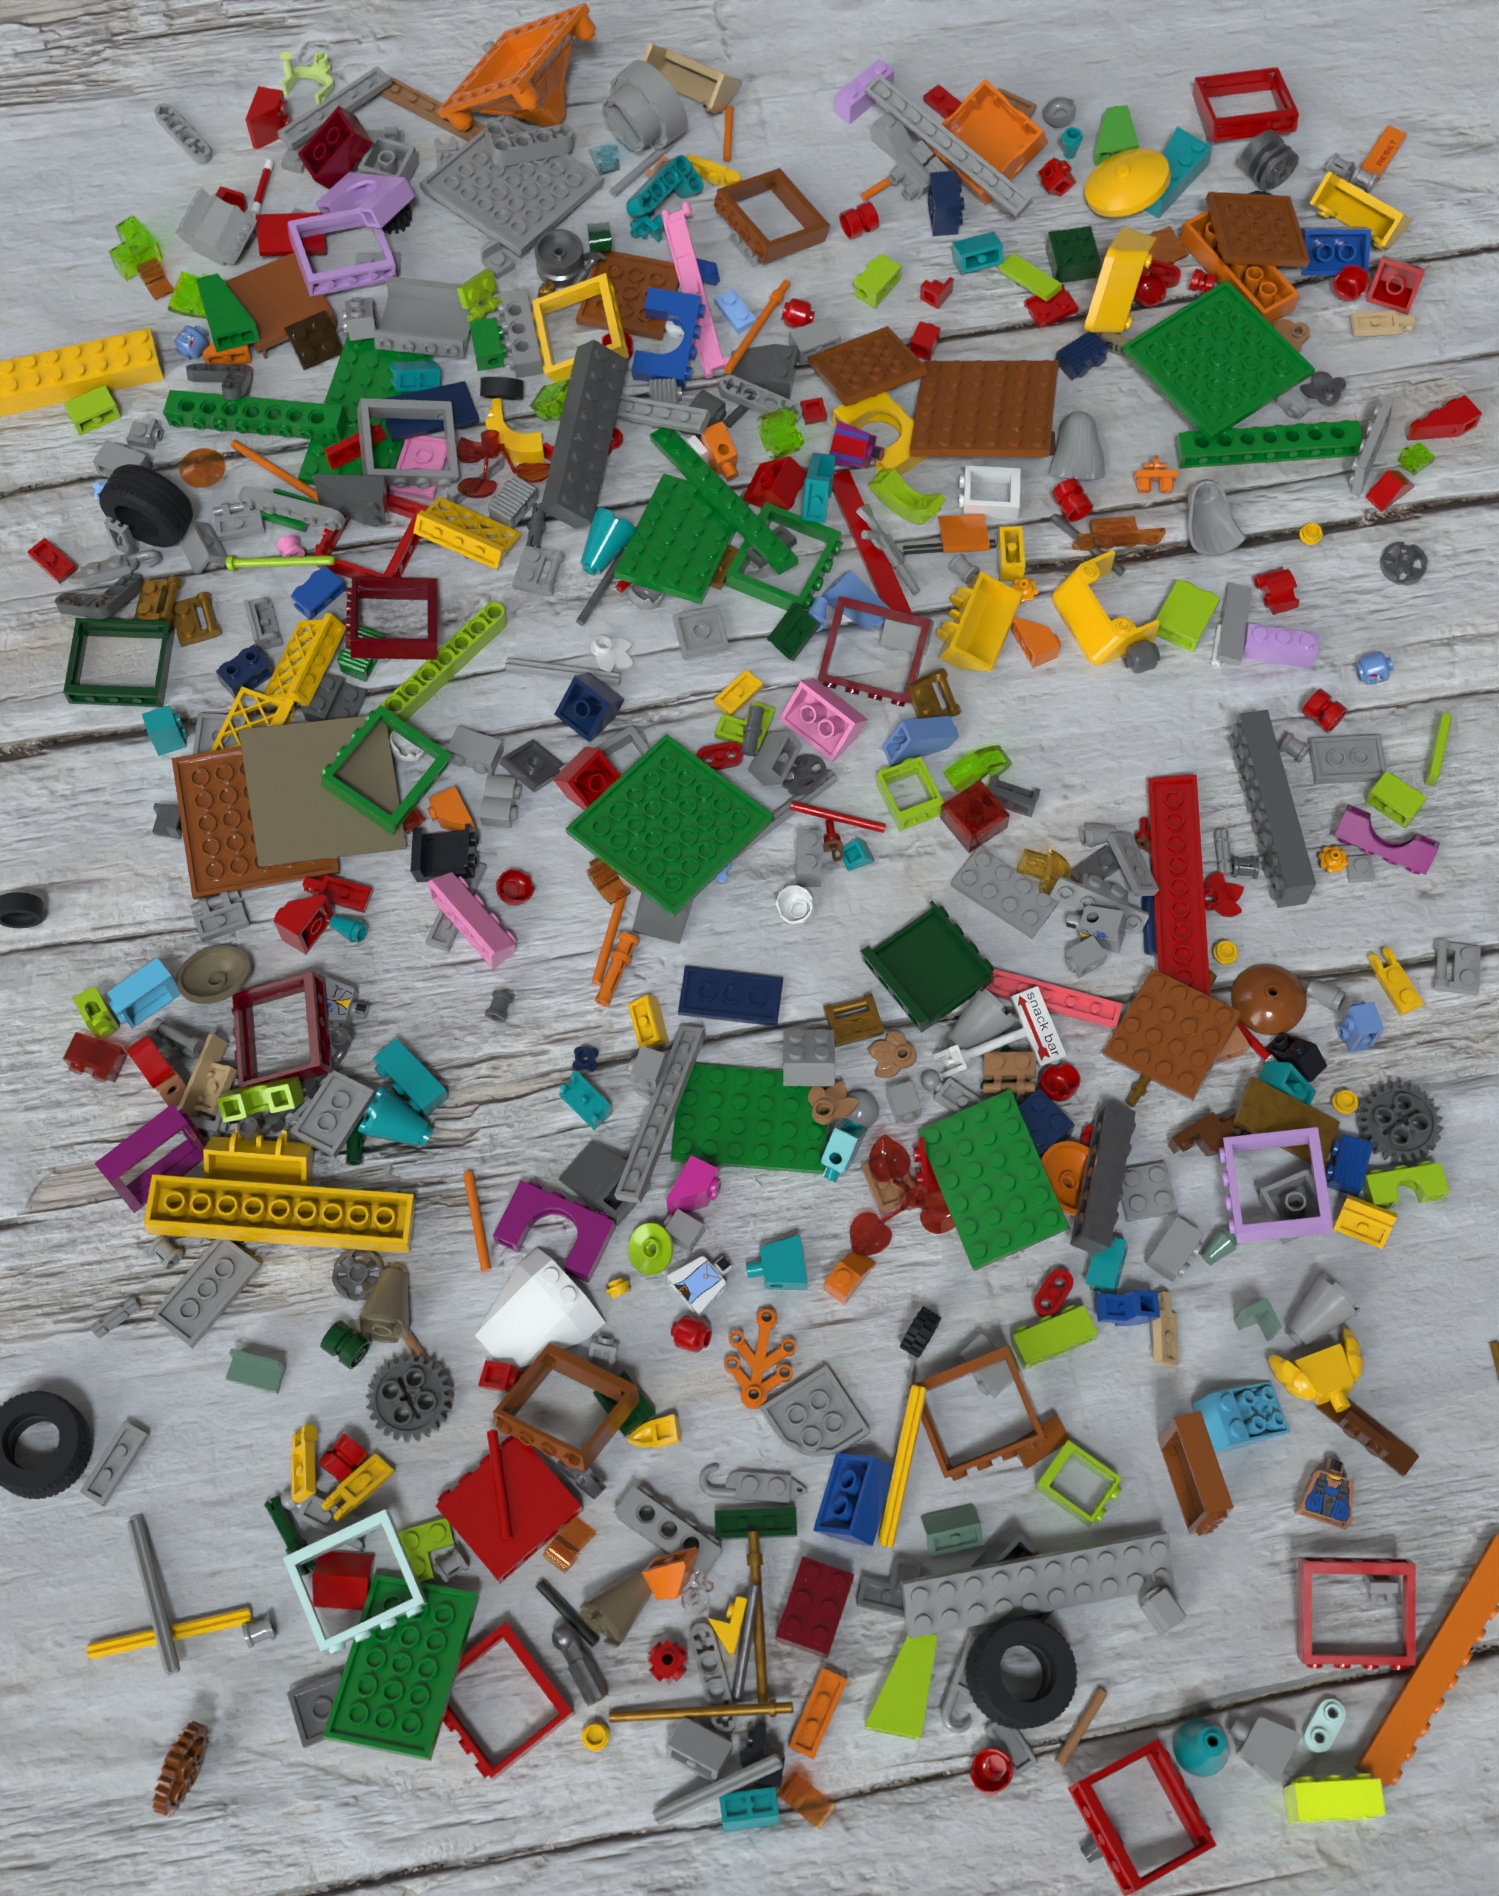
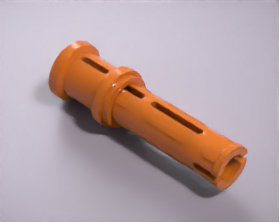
M621 932L618 938L620 940L616 950L612 951L610 955L612 960L594 1000L599 1005L610 1006L626 966L631 964V955L635 946H638L640 943L637 937L629 933Z

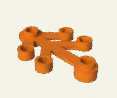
M763 1308L757 1313L756 1323L760 1330L755 1355L744 1342V1334L741 1331L734 1330L729 1334V1344L737 1349L752 1370L751 1382L740 1369V1361L737 1357H727L724 1361V1368L726 1372L733 1375L742 1388L741 1401L749 1409H759V1407L766 1403L768 1392L782 1382H788L792 1378L791 1367L784 1364L778 1367L776 1375L762 1383L765 1371L785 1357L793 1356L797 1349L794 1340L785 1339L779 1349L766 1357L770 1330L774 1329L777 1325V1314L771 1308ZM769 1314L772 1319L769 1322H765L762 1320V1316ZM738 1335L742 1340L739 1343H734L731 1340L732 1337ZM792 1344L794 1349L787 1352L784 1350V1346ZM730 1361H735L737 1367L730 1369L727 1367V1364ZM783 1369L788 1370L790 1373L786 1378L781 1377L779 1374ZM756 1391L759 1393V1397L751 1399L749 1393Z

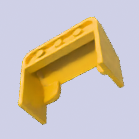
M1328 171L1310 201V204L1319 208L1317 213L1327 219L1331 215L1350 227L1366 226L1372 229L1371 239L1374 240L1372 245L1382 251L1385 248L1391 249L1413 220Z
M1126 227L1121 229L1106 253L1084 330L1092 333H1124L1126 329L1130 330L1134 319L1131 316L1130 309L1141 274L1145 267H1150L1153 255L1150 252L1157 241L1156 237Z
M1114 550L1080 564L1054 590L1052 596L1053 606L1089 663L1096 666L1104 665L1126 654V648L1130 644L1142 640H1149L1151 643L1155 642L1160 625L1158 619L1139 628H1136L1132 620L1126 617H1119L1111 621L1089 585L1096 583L1100 577L1111 573L1115 558Z

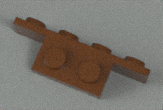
M1349 1399L1348 1401L1351 1406L1338 1413L1330 1401L1316 1406L1321 1413L1342 1428L1347 1436L1357 1440L1371 1455L1381 1459L1401 1476H1405L1419 1458L1416 1452Z

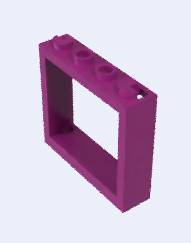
M171 1104L94 1164L132 1212L136 1213L148 1202L152 1175L184 1176L204 1160L203 1149L207 1143L185 1110L182 1108L178 1111ZM178 1132H182L186 1138L182 1144L127 1186L120 1179L123 1174Z

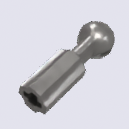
M561 1624L556 1627L552 1632L551 1638L553 1646L562 1652L569 1665L568 1670L589 1707L609 1694L590 1658L585 1656L578 1642L577 1630L569 1624Z

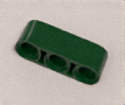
M609 222L587 224L590 252L612 250Z

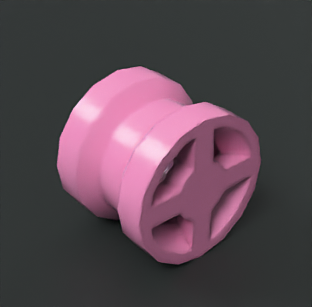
M287 535L277 542L276 547L282 553V557L305 556V551L302 546H299L300 542L297 536Z

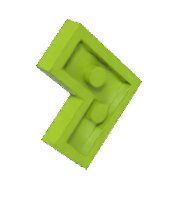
M753 701L751 706H758L765 710L760 728L762 729V735L758 738L756 751L759 752L776 713V708ZM749 712L746 720L722 714L714 737L726 742H736L742 746L745 735L743 728L747 725Z
M445 1518L398 1532L419 1582L426 1583L435 1580L429 1553L455 1546L450 1523Z

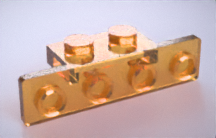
M1135 516L1091 519L1088 524L1090 533L1076 535L1072 543V549L1088 551L1092 548L1111 549L1118 546L1130 548L1144 544L1153 546L1161 542L1166 531L1165 528L1138 530Z

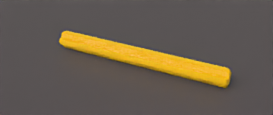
M912 1385L878 1540V1543L885 1547H893L896 1539L927 1389L923 1386Z
M243 1608L170 1625L173 1641L237 1627L245 1623L250 1624L252 1622V1613L249 1608ZM154 1629L89 1643L87 1645V1655L90 1659H96L157 1645Z

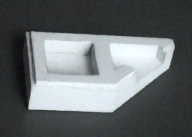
M684 433L680 435L708 464V451L699 439L691 434Z

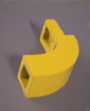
M501 398L492 399L493 408L488 409L489 418L485 419L489 442L494 450H498L505 459L517 464H545L541 432L518 433L509 429L504 423Z

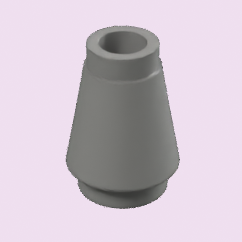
M1086 824L1085 827L1080 828L1081 844L1092 848L1108 842V836L1111 832H1117V828L1115 825Z
M1311 981L1306 992L1307 995L1329 1010L1335 1009L1337 1011L1340 1009L1346 996V992L1342 991L1341 987Z

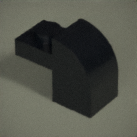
M756 1723L755 1730H749L747 1747L752 1748V1752L740 1751L742 1768L770 1756L763 1754L767 1725ZM780 1757L783 1763L781 1769L755 1780L753 1783L762 1787L781 1789L785 1758Z

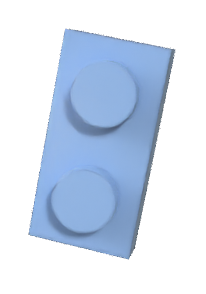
M733 288L714 298L715 305L737 334L749 329L755 323V316Z

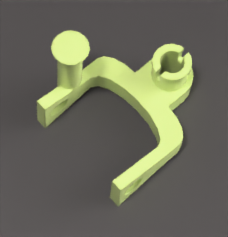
M290 51L282 52L280 58L283 59L286 76L281 81L284 95L288 96L297 79L308 78L324 85L315 94L316 106L325 101L334 88L333 78L330 76L331 65L327 54L324 53L323 56V52H317L314 55L315 62L311 67L301 65L293 70L291 61L293 54Z

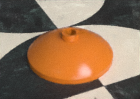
M1062 1141L1048 1148L1041 1156V1160L1063 1212L1076 1216L1089 1148L1077 1142Z

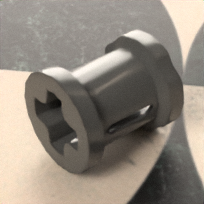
M1233 856L1232 878L1252 876L1253 879H1257L1260 867L1259 857L1239 859L1238 856Z
M494 990L492 992L493 1000L490 1008L484 1014L487 1018L502 1023L507 1019L505 1014L509 1004L513 1003L514 997L504 991Z

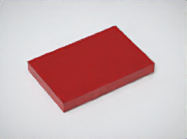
M322 212L255 214L259 257L286 256L294 253L289 238L288 221L322 215ZM324 234L300 238L306 255L326 254Z

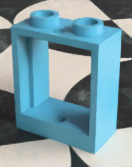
M158 958L107 992L111 999L108 1005L122 1025L127 1022L132 1029L181 995L173 977Z

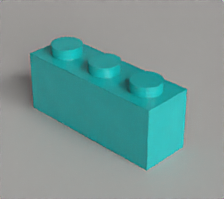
M397 1038L373 1057L376 1064L374 1069L382 1079L387 1077L393 1083L390 1085L400 1097L404 1094L409 1100L407 1104L417 1114L421 1112L426 1118L449 1098L446 1089Z

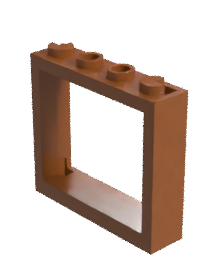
M780 168L719 188L716 193L713 206L763 264L826 241L830 224ZM772 190L805 229L769 241L736 201Z
M549 1343L493 1411L496 1427L503 1434H510L518 1438L523 1444L527 1446L532 1445L540 1449L546 1456L555 1457L572 1469L577 1468L586 1472L640 1402L638 1386ZM552 1369L618 1401L581 1450L514 1417Z
M1010 1346L1002 1347L912 1384L923 1386L929 1392L1006 1360L1035 1430V1434L952 1467L925 1399L921 1420L944 1478L952 1477L953 1481L968 1476L967 1470L977 1467L978 1471L993 1466L992 1460L1002 1457L1003 1461L1018 1456L1017 1450L1027 1446L1028 1451L1043 1446L1042 1440L1048 1438Z
M1200 1410L1175 1417L1158 1440L1189 1535L1197 1533L1198 1536L1213 1533V1529L1218 1528V1525L1223 1523V1519L1228 1518L1229 1512L1234 1508Z

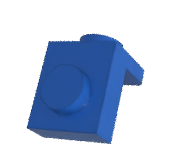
M696 258L702 282L716 286L720 281L717 263Z

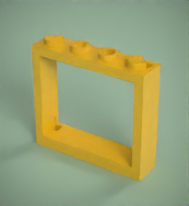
M606 273L532 300L534 310L531 313L534 322L537 323L535 332L537 339L541 342L539 352L545 362L542 368L545 376H549L555 385L570 380L575 357L555 364L545 314L593 296L602 295L612 344L606 347L625 359L629 358L614 286Z

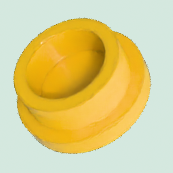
M1316 523L1304 525L1299 532L1300 540L1307 545H1316L1323 537L1322 529Z
M1221 941L1215 945L1213 957L1222 965H1230L1236 961L1238 949L1230 941Z
M1340 1090L1334 1095L1332 1105L1338 1113L1350 1115L1358 1107V1098L1352 1091Z
M621 1277L608 1283L610 1289L605 1290L606 1294L609 1293L611 1299L631 1291L628 1285L630 1281L624 1282Z
M599 1722L589 1723L585 1726L581 1735L583 1745L593 1752L603 1750L610 1738L606 1726Z

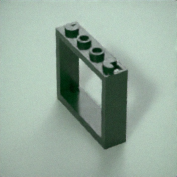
M114 617L108 619L76 618L63 691L69 704L163 707L175 634L170 621H160V619L148 621L138 618L121 620ZM88 636L162 639L155 687L80 685Z

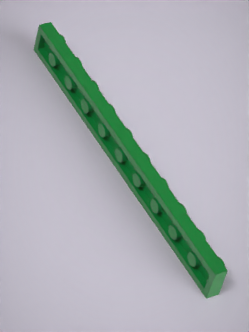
M662 427L650 434V441L779 575L799 564L798 557L674 429Z

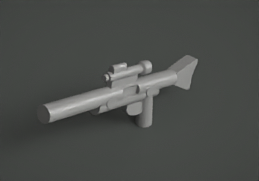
M868 503L865 506L859 507L856 513L872 530H863L861 533L862 539L871 540L877 549L882 550L892 567L898 571L912 595L918 594L921 590L904 565L905 556L895 545L891 534L885 535Z

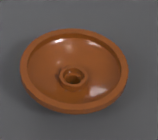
M1260 964L1248 968L1236 979L1231 991L1232 1007L1242 1012L1240 1021L1248 1029L1259 1034L1279 1035L1282 1032L1290 1031L1301 1021L1306 1010L1307 998L1303 985L1293 973L1277 965ZM1272 990L1276 993V995L1271 996L1268 993V991Z

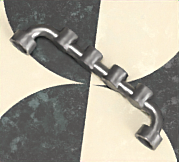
M344 1028L333 1030L329 1036V1041L333 1048L337 1050L331 1057L332 1069L339 1072L337 1065L346 1056L348 1047L352 1042L350 1034ZM328 1074L303 1080L301 1089L304 1098L307 1095L313 1097L320 1088L319 1083ZM302 1103L295 1109L268 1113L265 1117V1123L261 1127L255 1118L246 1117L239 1122L238 1132L246 1140L256 1139L258 1135H263L264 1137L270 1131L279 1132L285 1126L283 1118L288 1113L294 1114L302 1106Z

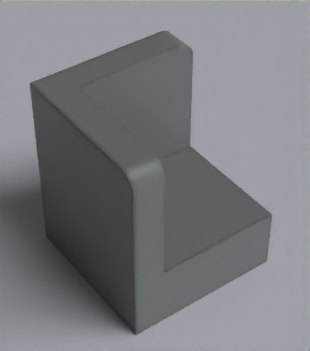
M154 803L153 809L157 817L152 830L153 834L181 839L183 832L179 807Z

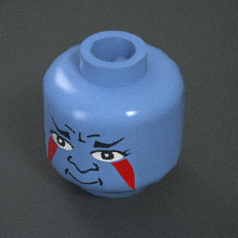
M188 325L185 326L174 340L175 350L188 360L190 358L197 359L208 346V341L205 338L206 332L197 325L194 328Z
M1380 651L1361 656L1359 663H1356L1359 680L1364 681L1367 685L1387 681L1390 675L1389 672L1393 671L1391 658H1386L1384 653Z

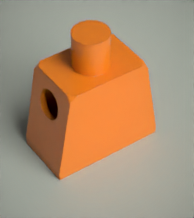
M721 421L707 427L704 434H701L700 442L708 451V465L718 476L724 474L727 481L734 480L739 476L736 469L738 453L724 423Z

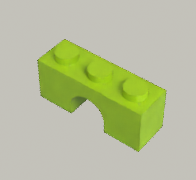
M298 1076L228 1090L216 1098L223 1123L244 1119L265 1110L275 1113L295 1109L305 1101Z
M1432 1161L1421 1162L1417 1164V1167L1411 1168L1401 1165L1394 1167L1392 1171L1382 1172L1380 1169L1370 1171L1365 1176L1362 1188L1365 1201L1384 1209L1394 1208L1400 1201L1397 1193V1187L1400 1186L1412 1189L1416 1194L1418 1204L1443 1200L1450 1192L1442 1163L1432 1164Z

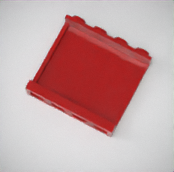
M512 1435L500 1444L512 1539L501 1540L490 1454L480 1461V1467L473 1473L469 1471L459 1479V1485L452 1491L448 1489L442 1493L437 1499L438 1503L435 1505L437 1510L471 1548L499 1584L505 1581L583 1512L580 1503L536 1452Z

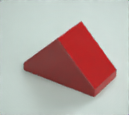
M1387 470L1365 498L1382 513L1412 490L1415 485L1399 470Z

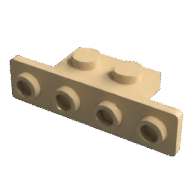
M210 1033L177 1109L179 1111L183 1108L189 1117L197 1118L199 1113L216 1117L219 1109L216 1098L230 1089L237 1070L233 1067L219 1064L227 1042L215 1034Z

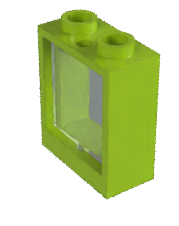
M1068 1440L1035 1489L1090 1527L1093 1521L1098 1524L1107 1512L1103 1508L1107 1500L1110 1499L1113 1502L1122 1490L1118 1486L1122 1478Z

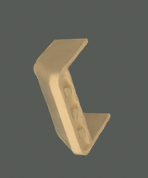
M651 43L648 44L643 61L651 64L664 75L676 92L706 105V111L716 115L718 111H724L742 82L707 65Z

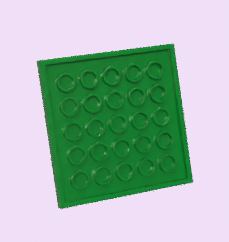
M1227 280L1123 345L1122 349L1209 441L1220 436L1312 376L1315 368Z
M665 734L565 829L570 837L675 918L774 821V815L669 735Z

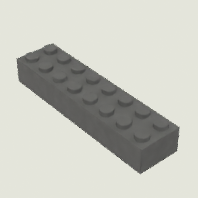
M591 340L577 347L540 510L575 529L591 524L594 517L629 361L596 340Z
M1268 710L1241 713L1238 716L1237 722L1233 725V732L1229 736V743L1231 749H1235V766L1242 775L1241 788L1243 791H1246L1248 797L1246 806L1248 812L1252 813L1253 832L1258 834V851L1265 860L1264 873L1271 882V898L1276 901L1277 908L1306 904L1316 885L1269 712Z

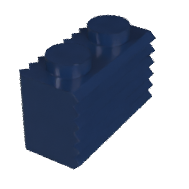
M1087 332L1058 350L1055 360H1059V367L1071 380H1074L1077 377L1081 378L1086 375L1089 369L1095 367V365L1097 367L1101 366L1107 359L1109 347L1096 333Z

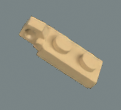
M1397 311L1353 313L1350 318L1353 337L1401 334L1405 331H1412L1415 325L1414 315L1401 316Z
M1163 1291L1158 1293L1160 1318L1152 1321L1154 1363L1171 1368L1179 1365L1177 1314L1172 1312L1171 1293Z

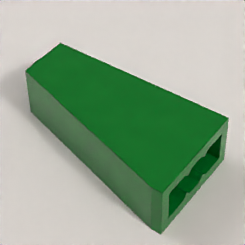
M218 273L196 278L216 352L260 342L255 322Z

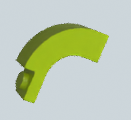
M895 468L881 470L868 484L875 496L888 509L901 518L916 524H925L931 517L941 511V506L946 502L942 493L924 495L916 492L903 481Z

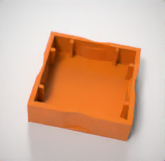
M986 79L969 94L956 112L941 123V125L1010 181L1048 144L1044 131L1023 112L1014 108L1006 97ZM925 143L934 153L933 158L937 156L949 171H956L957 180L961 179L962 185L985 206L993 200L989 194Z

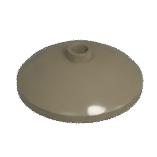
M219 945L205 948L189 957L182 964L176 977L177 988L186 1000L193 1003H217L230 998L245 985L250 976L251 965L247 955L236 947Z

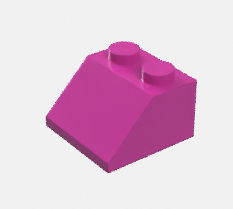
M691 1155L666 1199L668 1215H674L677 1209L688 1213L707 1207L711 1199L715 1201L721 1191L719 1186L721 1182L719 1169Z

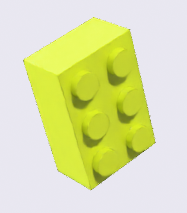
M1356 1774L1353 1777H1347L1348 1780L1343 1781L1342 1775L1325 1776V1778L1319 1779V1782H1315L1314 1777H1300L1297 1780H1291V1785L1284 1787L1288 1823L1361 1820L1384 1816L1386 1814L1381 1779H1372L1371 1774Z

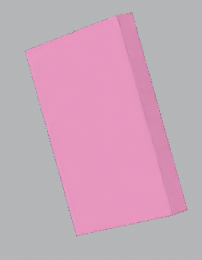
M425 435L405 439L395 469L444 470L447 462L445 439ZM392 485L389 486L390 493L434 501L438 486H429L427 488H418L416 486L396 488Z

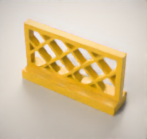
M441 496L426 511L421 510L417 514L413 532L495 570L499 569L502 559L519 541L522 532ZM439 506H443L449 510H440ZM460 516H465L470 519H461ZM445 517H454L455 520H446ZM485 525L490 528H482L481 526ZM466 526H474L475 529H467ZM486 535H495L496 538H488ZM502 535H508L510 537L503 538Z
M332 613L325 614L323 619L299 621L263 694L283 702L287 699L293 702L297 701L302 706H309L346 630V626ZM308 628L309 630L302 635L304 629ZM309 638H312L305 645H303V643L306 642ZM300 657H302V659L294 665V662H296ZM290 677H293L290 681L284 684V682L287 681Z
M241 686L210 751H216L219 747L221 750L224 749L221 742L227 736L234 735L237 744L228 748L241 746L237 737V733L241 729H250L264 723L267 727L290 724L296 713L294 702L287 699L283 702ZM246 695L254 698L256 704L243 708L241 702ZM268 705L278 707L276 713L265 716L262 709ZM259 709L263 718L250 723L246 714ZM243 715L247 724L234 729L231 723L233 718Z

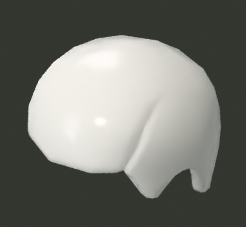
M394 730L390 734V748L394 757L398 760L412 763L420 760L425 755L423 750Z
M799 885L786 886L779 892L776 899V907L781 918L789 924H804L813 915L815 908L814 900L809 891Z

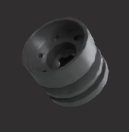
M1267 130L1256 136L1248 144L1241 155L1240 165L1249 175L1254 176L1255 181L1260 183L1264 190L1269 191L1280 186L1289 178L1298 165L1299 156L1289 145H1284V140L1275 131Z

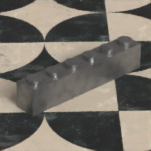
M1110 1100L1096 1111L1070 1245L1096 1256L1109 1250L1114 1243L1115 1236L1113 1235V1230L1119 1218L1117 1209L1123 1196L1122 1182L1128 1170L1126 1161L1132 1149L1130 1140L1136 1128V1123L1134 1122L1136 1112Z

